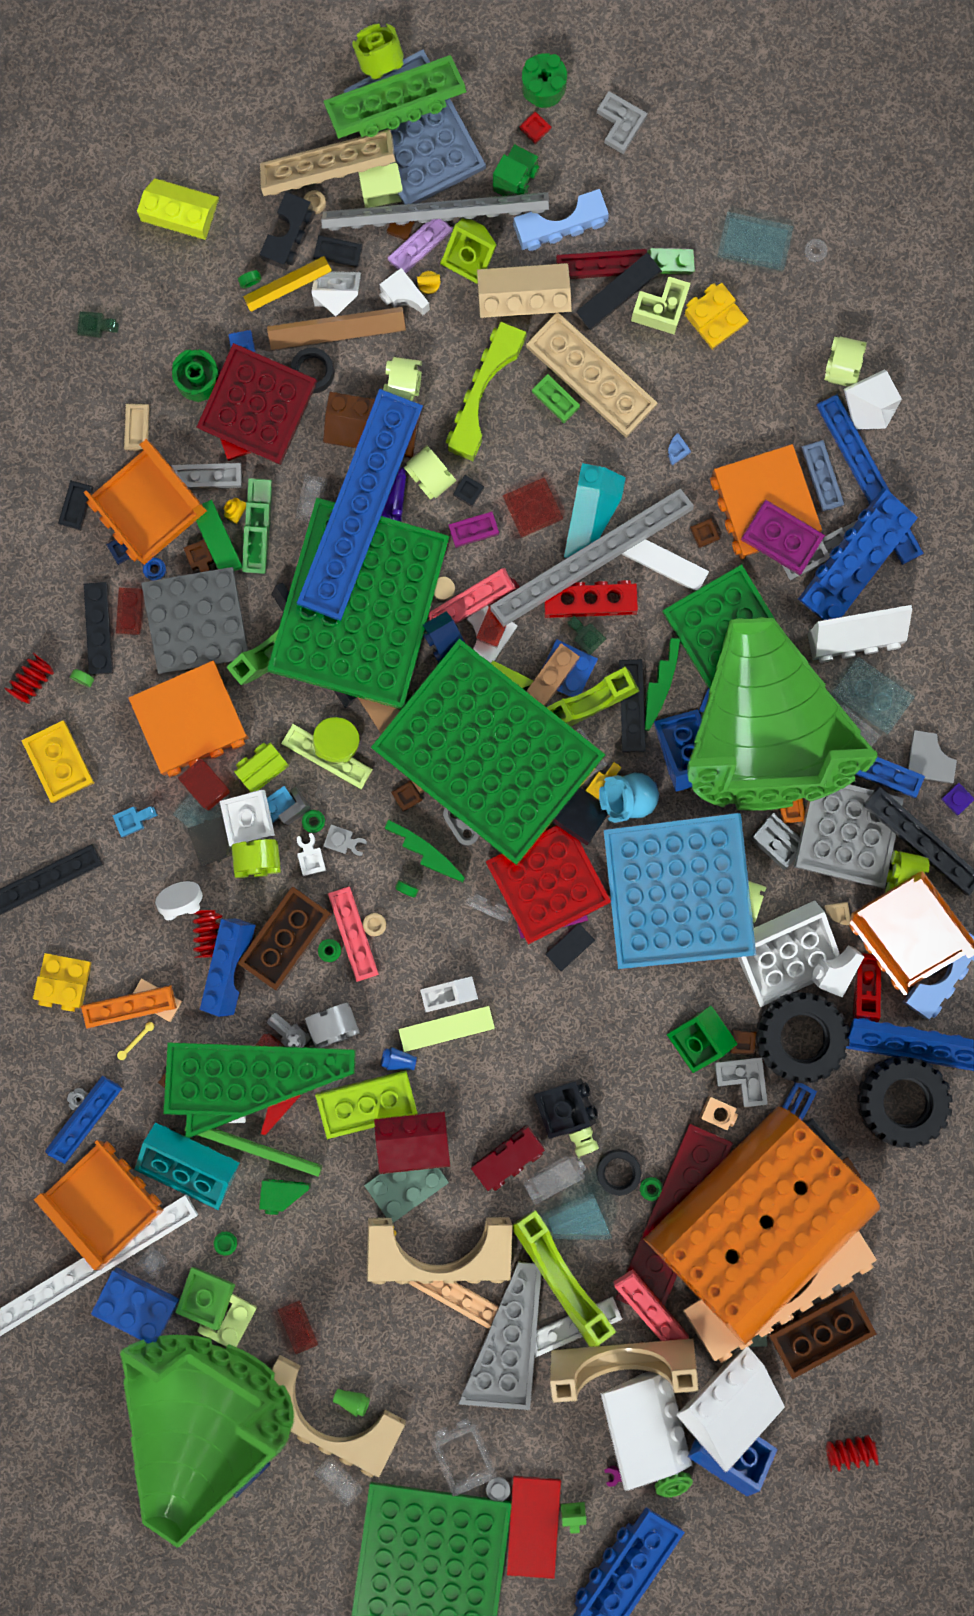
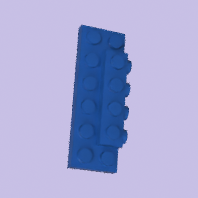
M882 488L868 508L859 514L855 525L845 532L844 539L839 546L832 549L826 563L816 570V576L798 600L823 621L841 618L918 517L887 489Z
M645 1507L634 1525L628 1523L626 1528L622 1527L619 1529L616 1535L617 1541L612 1548L608 1547L604 1551L603 1562L599 1568L595 1567L590 1572V1581L587 1586L580 1588L576 1593L575 1605L578 1609L573 1616H629L685 1532L677 1525Z

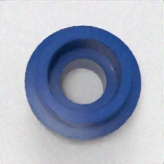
M152 558L143 565V573L149 580H159L164 577L166 566L161 559ZM152 566L159 567L157 573H151Z

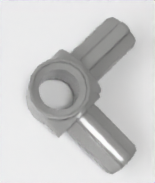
M277 1013L272 1014L267 1021L268 1025L282 1036L281 1043L285 1047L304 1048L311 1039V1035L305 1033L301 1026L298 1024L291 1026Z

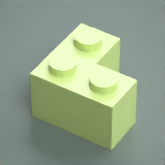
M668 277L662 298L640 291L631 321L675 334L690 283Z

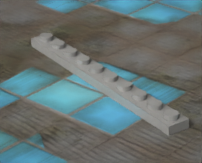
M546 192L324 211L321 222L322 229L339 230L342 227L351 226V228L357 229L364 227V225L372 224L376 227H381L387 223L395 222L398 225H404L409 223V221H418L420 223H427L432 219L450 221L454 217L473 219L478 215L496 217L501 213H509L510 215H519L525 211L542 213L545 210H549V194Z
M681 489L677 490L490 605V610L503 627L689 513L693 510L694 505Z

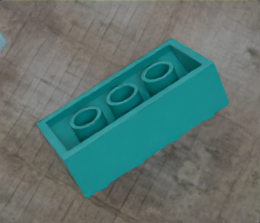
M155 1123L142 1144L134 1170L219 1210L240 1163L231 1157L212 1150L210 1147L203 1146L186 1136L180 1135L166 1126Z

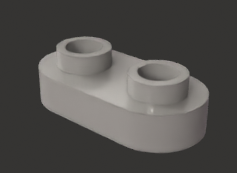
M446 808L444 809V819L458 842L466 846L474 844L478 840L479 835L459 818L453 819L451 812ZM465 830H470L472 832V836L470 838H465L463 836V832Z

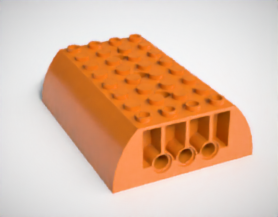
M776 1107L643 1240L745 1346L880 1210V1205L872 1191L799 1117L785 1108ZM797 1181H802L806 1184L807 1192L804 1195L795 1193L794 1184ZM763 1215H768L772 1218L773 1225L770 1229H763L760 1226L759 1220ZM730 1249L735 1250L739 1255V1259L735 1264H730L725 1259V1253Z

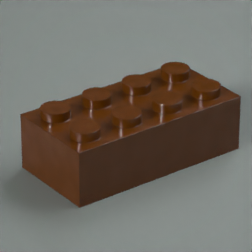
M292 886L238 964L278 991L333 914Z
M847 1287L804 1312L793 1316L794 1318L783 1325L780 1323L774 1326L773 1331L768 1336L788 1374L794 1379L875 1336L877 1333L855 1292L850 1287Z

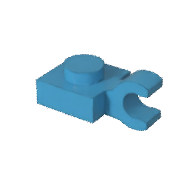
M131 807L113 815V819L121 837H126L144 829L142 822L158 815L154 807H148L137 812L136 807Z

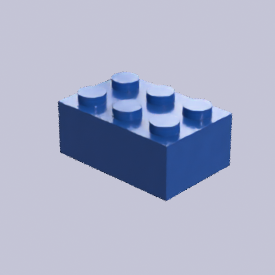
M117 1267L112 1271L91 1315L140 1340H144L146 1343L157 1342L158 1337L162 1336L180 1299Z
M758 1437L727 1472L722 1469L697 1438L692 1445L688 1457L745 1496H750L761 1490L777 1448Z

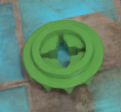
M681 1471L658 1480L655 1484L656 1493L664 1497L681 1495L693 1484V1480L689 1473Z

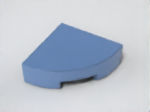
M677 433L672 438L668 448V458L672 466L691 453L689 447Z

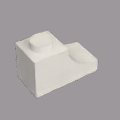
M402 268L380 284L381 293L379 295L386 305L391 304L394 308L397 306H410L418 310L422 315L430 310L429 302Z
M848 945L845 951L838 957L831 960L821 959L819 965L813 970L811 980L819 988L843 997L864 956L856 948Z
M472 976L420 990L426 1012L478 999Z

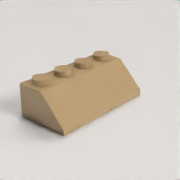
M568 263L477 269L480 318L572 312Z

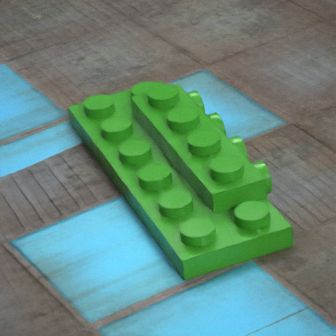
M451 55L324 100L323 102L338 138L358 131L361 137H374L378 134V131L386 128L396 129L400 123L408 120L415 122L422 115L428 113L438 114L442 108L446 107V99L466 93V88Z

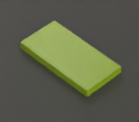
M407 1070L315 1093L327 1139L374 1128V1119L418 1114Z

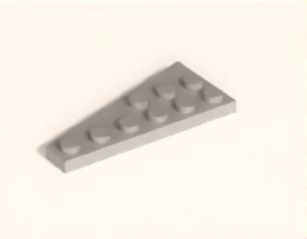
M517 1262L458 1404L530 1410L541 1273L535 1263Z

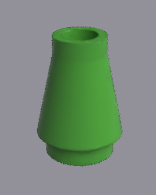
M337 1389L333 1402L354 1416L360 1415L363 1417L368 1409L370 1398L366 1397L364 1393Z

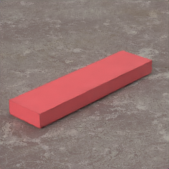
M502 568L430 611L428 617L432 620L447 611L455 624L516 588L506 569Z
M350 886L328 893L356 982L379 975Z
M633 1269L614 1281V1287L660 1341L689 1339L688 1333Z

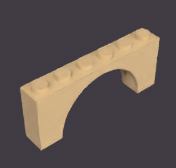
M486 1217L483 1234L472 1251L463 1258L444 1265L426 1264L409 1256L400 1247L395 1238L392 1218H368L367 1280L374 1284H384L386 1281H396L398 1284H407L410 1281H419L423 1284L443 1281L444 1283L453 1284L457 1281L479 1283L490 1280L493 1283H502L504 1280H510L512 1223L510 1217Z
M694 1339L551 1350L550 1384L553 1403L577 1401L580 1390L592 1379L609 1372L626 1369L645 1370L656 1373L670 1382L674 1393L698 1391Z
M280 1355L272 1371L275 1373L274 1380L278 1385L286 1387L293 1403L294 1423L291 1432L298 1435L297 1438L306 1444L312 1442L319 1446L318 1449L327 1455H331V1453L337 1455L342 1463L348 1466L354 1464L360 1467V1471L365 1475L379 1477L405 1426L406 1420L384 1410L381 1417L370 1428L357 1435L333 1437L319 1432L305 1420L297 1404L295 1384L301 1366Z

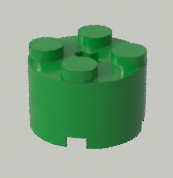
M542 53L528 58L522 70V93L524 97L539 108H549L556 105L566 92L567 70L564 63L556 54Z
M190 349L183 351L175 358L172 365V378L177 389L185 398L191 401L202 402L209 399L220 374L215 360L204 350Z

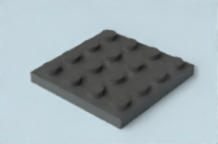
M233 567L141 583L158 674L196 668L211 661H214L216 664L231 662L242 652L248 651Z

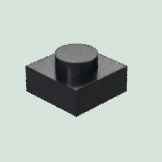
M464 475L453 496L473 507L483 492L484 486Z

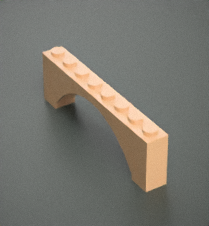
M858 1231L811 1279L806 1288L788 1302L756 1335L759 1334L761 1338L773 1331L772 1325L777 1322L783 1325L794 1318L792 1313L800 1309L801 1312H804L814 1305L812 1300L819 1296L823 1300L834 1293L832 1288L840 1284L843 1287L854 1280L852 1275L859 1271L861 1274H864L874 1268L872 1263L877 1259L860 1232ZM701 1299L683 1310L713 1361L719 1359L722 1363L733 1356L732 1350L737 1347L743 1350L753 1343L750 1340L744 1346Z

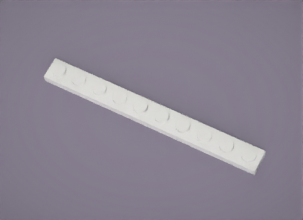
M187 1194L163 1208L164 1211L102 1270L94 1271L87 1261L82 1258L1 1307L0 1336L198 1216Z

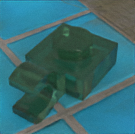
M80 311L77 330L79 336L101 338L102 331L118 333L119 323H116V319H104L102 313Z
M575 616L567 623L578 635L574 641L589 655L606 640L591 623L584 627Z

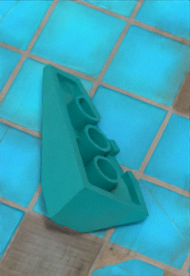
M582 463L564 558L572 556L600 538L622 500L626 477L605 467Z

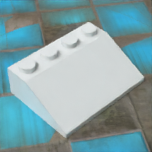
M902 606L817 622L807 633L812 660L819 659V663L832 661L833 656L842 655V659L856 656L855 652L864 651L865 655L879 652L878 648L887 647L888 651L901 648V644L905 643L908 638L912 606Z
M812 901L755 927L756 956L737 958L759 1006L762 1007L774 1000L780 999V996L791 994L813 984L814 982L811 980L814 968L819 965L821 959L831 960L838 957L840 953L825 912L816 901Z
M749 1347L735 1352L680 1410L677 1416L722 1469L727 1472L785 1406L764 1364Z
M649 1371L601 1394L624 1490H631L666 1478L692 1466L691 1459L688 1457L689 1451L682 1423L677 1416L679 1411L673 1387L667 1379Z

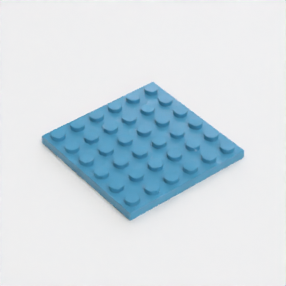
M741 813L604 830L618 969L756 956Z

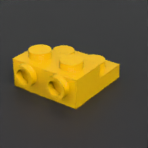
M715 283L710 285L704 291L706 295L700 299L695 297L690 300L686 305L687 309L684 314L712 350L749 321L735 304V298L723 283H720L718 286Z
M44 953L40 976L37 977L33 999L39 1000L38 1005L52 1007V1004L55 1003L60 1004L62 1010L75 1012V1008H81V1005H83L91 962Z

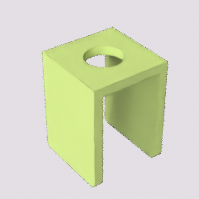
M397 163L377 166L367 171L359 172L365 208L402 202L398 193L402 192V184Z

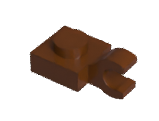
M205 540L184 547L193 571L199 569L200 573L210 571L208 565L214 563V560Z

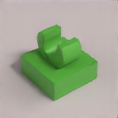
M585 1503L561 1504L563 1527L570 1526V1534L580 1533L579 1525H587Z

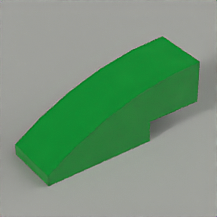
M210 500L203 503L202 505L207 512L198 518L196 522L217 568L233 567L234 571L243 568L213 501Z

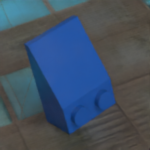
M698 709L654 721L668 773L676 792L692 787V783L688 780L687 767L702 720Z

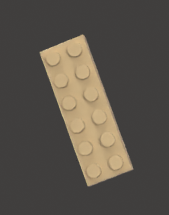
M391 130L378 132L374 137H358L260 163L262 193L264 196L277 195L282 191L299 189L313 183L319 184L328 179L342 178L347 174L364 172L370 168L387 166L390 163L396 162Z
M556 313L526 344V347L626 438L658 404L559 313Z

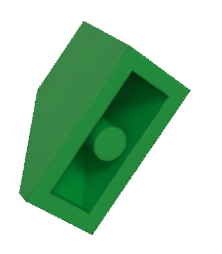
M264 1178L261 1186L259 1209L265 1210V1214L279 1215V1211L283 1212L311 1188V1183Z

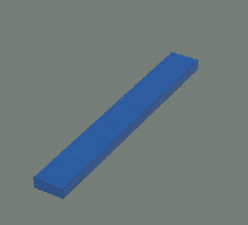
M838 394L818 403L816 406L870 505L882 488L887 489L889 492L890 490ZM911 529L907 531L894 548L902 565L924 554Z

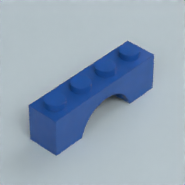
M237 918L221 919L200 1010L218 1017L234 1015L239 992L234 986V972L240 957L251 945L256 925Z

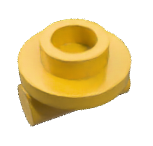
M426 271L417 276L419 289L425 294L435 293L441 284L440 274Z
M238 498L228 500L224 505V516L229 521L237 524L246 509V503Z

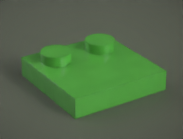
M191 1267L175 1313L213 1330H220L235 1284L199 1268Z

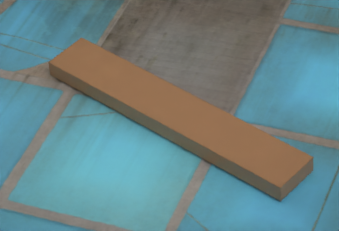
M403 307L267 327L271 350L406 330Z

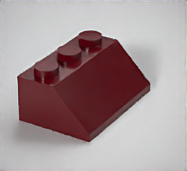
M445 1112L374 1119L380 1174L450 1167Z

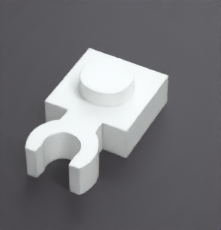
M312 833L309 834L310 842L308 844H303L302 838L300 836L297 837V843L304 851L297 854L303 876L326 871L321 848H313L315 837Z

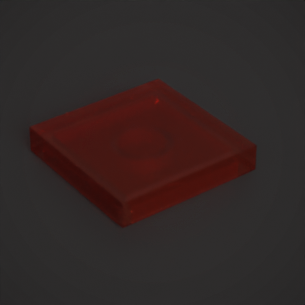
M545 477L503 495L505 504L521 538L563 520Z

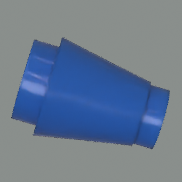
M390 1047V1049L384 1048L381 1067H386V1070H414L417 1057Z

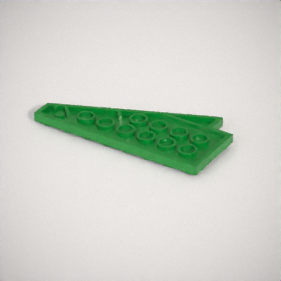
M168 1042L164 1114L187 1115L186 1137H193L355 1074L356 1050Z

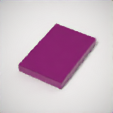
M765 500L741 540L796 574L801 575L825 535L768 500Z

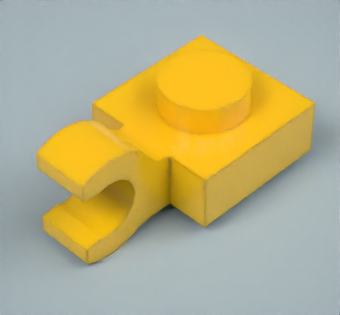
M614 762L605 775L598 772L586 791L599 800V789L604 787L606 782L604 779L616 776L622 767Z

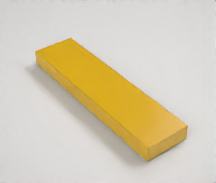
M323 256L243 297L249 310L253 311L330 273L332 270Z

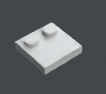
M265 790L220 801L229 846L246 841L248 843L275 836Z

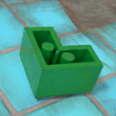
M514 144L508 156L503 154L493 172V191L502 196L527 194L529 189L527 184L530 178L535 179L540 169V166H538V156Z

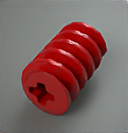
M34 652L33 655L36 660L27 659L30 667L21 666L24 675L16 673L15 676L18 682L10 680L9 683L12 689L4 687L16 699L28 704L31 703L28 695L34 697L37 695L33 688H43L39 681H49L45 674H54L51 666Z
M199 910L193 913L199 916V918L193 920L194 924L199 925L198 928L193 929V932L200 935L193 939V942L200 944V946L193 948V951L200 953V955L194 958H208L213 955L218 935L216 929L220 926V923L216 922V920L222 918V915L216 913V910Z
M869 1435L864 1436L863 1442L860 1437H855L854 1444L850 1438L845 1439L844 1445L841 1440H836L835 1447L831 1441L826 1443V1455L831 1472L832 1465H835L838 1472L841 1471L842 1464H845L847 1470H850L851 1462H854L857 1469L860 1468L861 1461L865 1463L866 1467H869L870 1459H873L876 1466L879 1465L876 1444Z

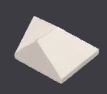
M330 272L314 280L312 287L314 305L325 306L332 314L337 316L358 296L361 272Z
M885 369L844 389L851 420L856 429L886 428L902 400Z

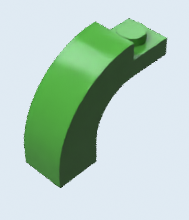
M278 630L256 648L242 652L227 666V669L240 685L252 682L267 673Z

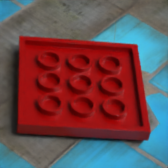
M557 825L543 832L518 865L514 864L502 853L485 862L528 945L611 903L580 841Z

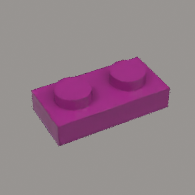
M493 512L448 524L455 548L499 535Z

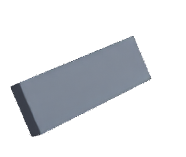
M824 441L802 446L801 451L821 512L844 506Z

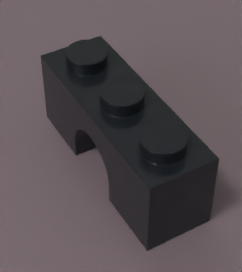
M285 192L277 214L280 220L290 224V229L282 237L268 234L259 255L263 261L288 270L289 265L293 266L296 261V249L299 244L302 245L306 236L304 230L307 223L311 224L315 211H313L310 201Z

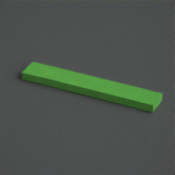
M215 1128L198 1134L210 1140L317 1177L323 1168L320 1164Z

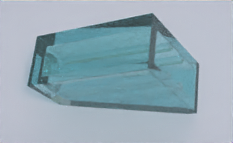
M592 1192L540 1214L550 1231L552 1239L609 1240L612 1238Z

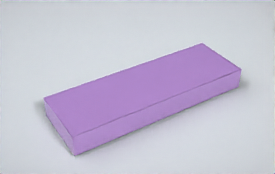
M432 219L388 257L389 262L397 270L402 268L407 273L449 235L453 228L446 221Z

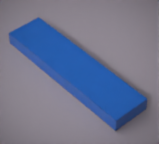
M102 1075L45 1150L47 1155L65 1164L122 1090L121 1086Z

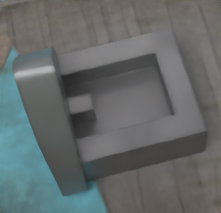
M297 787L290 790L297 802L279 815L282 822L288 826L312 809Z

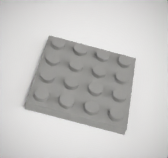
M848 785L823 798L811 802L808 800L794 867L884 889L896 834L863 806L874 790ZM890 795L902 806L904 798Z

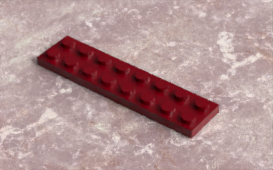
M690 1123L665 1178L661 1194L654 1204L626 1270V1273L633 1269L664 1306L677 1274L643 1239L728 1156L733 1142ZM618 1291L615 1299L630 1305Z

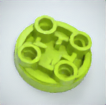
M339 717L327 718L315 728L313 746L319 758L330 762H348L354 756L359 746V733L356 727L346 719Z

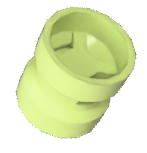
M591 1127L569 1134L571 1141L575 1143L577 1157L599 1149L597 1141L592 1138L593 1131Z

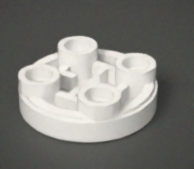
M184 881L175 883L158 894L155 904L165 920H173L179 915L185 913L193 914L199 911L202 892L199 885L195 882Z

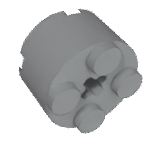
M349 1003L326 1009V1011L305 1018L315 1048H323L360 1033Z

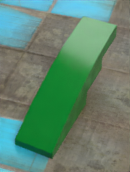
M248 478L242 572L266 573L272 479Z
M670 639L668 661H659L657 683L649 682L647 685L645 731H649L670 689L677 664L680 639Z
M390 820L387 821L385 830L405 838L402 845L403 848L423 856L420 865L462 883L464 882L465 877L431 844L410 830Z

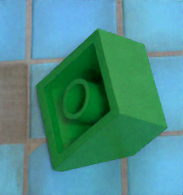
M711 1005L666 1034L692 1073L723 1057L738 1044Z

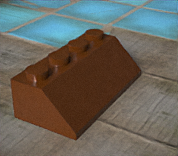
M329 392L325 413L323 443L357 448L375 399ZM421 413L404 457L412 458L414 455Z

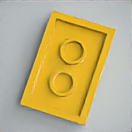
M64 720L21 740L51 803H55L94 784L92 776Z

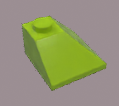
M462 218L454 226L440 264L478 284L477 269L488 268L496 248V243L485 226L472 219Z

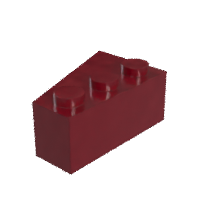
M527 1124L473 1164L471 1170L487 1191L491 1189L496 1191L506 1183L504 1180L510 1175L516 1176L524 1170L523 1166L531 1161L533 1163L543 1155L545 1148Z

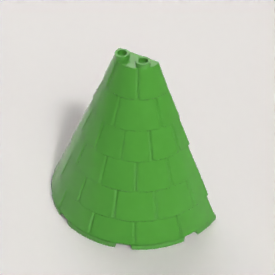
M737 618L730 620L723 649L716 667V674L709 691V698L702 715L701 725L687 767L688 780L692 783L693 791L699 797L721 807L730 803L735 804L737 810L755 811L792 807L793 801L806 798L811 802L848 786L855 781V774L860 770L866 772L873 765L878 755L877 751H874L860 734V729L825 688V683L811 668L806 658L791 642L774 618Z
M191 1335L159 1336L157 1342L146 1344L144 1340L133 1343L122 1349L120 1355L125 1374L123 1382L132 1430L131 1444L135 1462L134 1469L142 1524L178 1548L284 1448L294 1423V1409L286 1387L278 1385L274 1380L275 1373L251 1354L230 1344L227 1345L226 1349L212 1345V1339Z

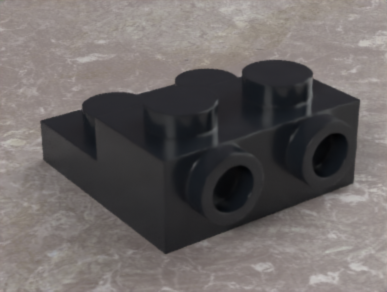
M582 1078L534 1094L549 1139L591 1127L597 1123L598 1111L595 1105L590 1104L588 1099L590 1088L586 1082L583 1083Z

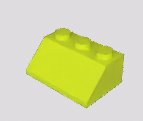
M154 178L143 191L137 213L143 222L206 240L219 197Z

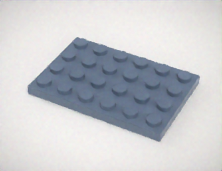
M421 50L403 59L404 64L401 68L385 73L379 79H372L370 76L343 91L347 93L430 63L424 50ZM450 98L445 100L446 107L442 108L438 114L428 113L422 115L418 121L411 122L408 120L400 123L396 129L391 130L396 161L393 163L398 164L402 184V192L398 193L403 205L420 203L486 169V164Z

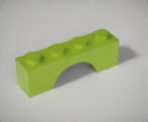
M624 667L605 677L593 688L574 697L562 699L546 708L571 727L639 692V689L630 671Z

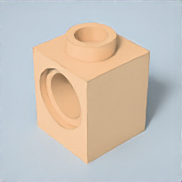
M708 1096L699 1118L728 1130L729 1126L733 1127L738 1114L735 1111L737 1108ZM720 1107L724 1108L726 1111L724 1119L716 1120L714 1111Z

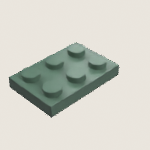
M439 1168L379 1174L364 1186L386 1218H392L394 1223L447 1185L449 1181Z

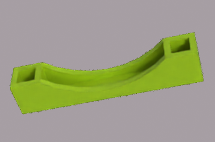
M503 322L500 323L498 328L493 329L490 336L492 344L489 349L485 348L481 358L483 365L481 369H476L472 379V382H475L472 390L468 389L463 400L466 403L463 411L459 410L454 423H457V426L447 436L446 444H448L449 452L474 461L482 443L478 412L483 392L499 370L518 358L526 340L525 331Z
M537 1211L529 1212L513 1223L512 1230L588 1346H599L615 1334L616 1331L605 1314L586 1294L568 1269L556 1248L549 1229Z

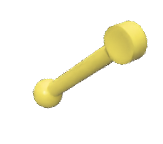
M152 1022L146 1023L145 1029L124 1051L118 1052V1059H126L127 1053L148 1031L154 1029Z

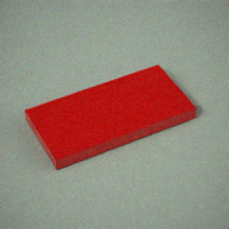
M513 1476L507 1575L555 1578L561 1479Z

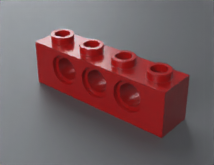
M629 580L618 581L617 584L608 585L607 581L594 582V585L576 582L544 602L545 618L636 615L638 612L637 583L631 584ZM616 593L620 600L617 603H611L608 601L607 595ZM593 594L597 601L593 604H588L585 602L584 596ZM570 595L573 597L574 602L566 605L562 603L561 597Z

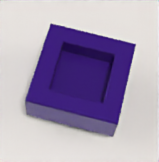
M957 783L941 800L958 816L974 801V798L960 783Z

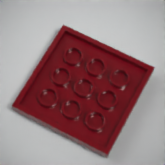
M233 343L196 428L281 465L318 381L315 378Z

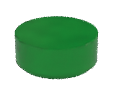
M258 270L247 272L238 278L241 288H249L260 283L262 280Z
M398 880L395 885L396 890L413 898L416 897L419 891L417 887L402 880Z

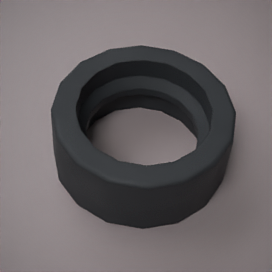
M316 347L305 348L293 357L290 368L299 372L300 365L304 360L309 358L321 360L326 367V373L324 378L317 382L312 394L320 393L332 384L334 378L333 362L325 351Z
M620 1149L611 1150L604 1154L599 1160L596 1169L597 1180L602 1188L608 1193L617 1196L627 1195L634 1191L640 1183L642 1174L637 1159L628 1151ZM618 1158L629 1162L633 1171L629 1183L619 1187L610 1184L605 1177L607 1164L613 1159Z

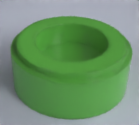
M73 669L70 675L71 679L87 687H91L94 682L92 676L78 669Z

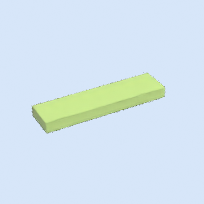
M292 724L281 743L361 790L373 771L372 768L354 758H351L348 762H330L319 758L313 746V735Z
M486 1006L398 1030L404 1052L492 1030L495 1027L490 1008Z

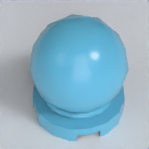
M634 772L623 777L619 775L607 777L604 779L606 781L604 787L599 789L601 809L607 811L610 816L608 820L614 823L626 821L629 818H642L653 812L659 800L657 784L643 773Z

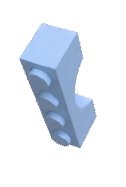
M598 189L578 196L575 211L564 220L550 221L541 217L538 213L529 212L514 217V228L522 250L528 248L529 251L538 249L542 243L548 241L551 244L557 243L562 240L563 236L569 234L571 236H578L584 232V229L590 227L593 229L601 228L605 225V222H608L609 213L601 191Z
M965 954L948 964L946 974L937 983L932 985L915 984L902 1003L924 1019L935 1018L942 1009L940 1006L945 998L948 999L955 991L954 984L958 979L962 980L968 973L969 969L967 966L971 960L974 961V955L968 958Z

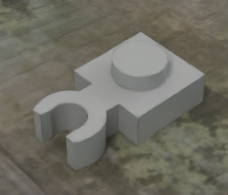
M331 825L323 847L346 854L349 848L355 855L362 856L363 853L356 850V845L358 843L367 844V841L363 838L351 839L353 832Z

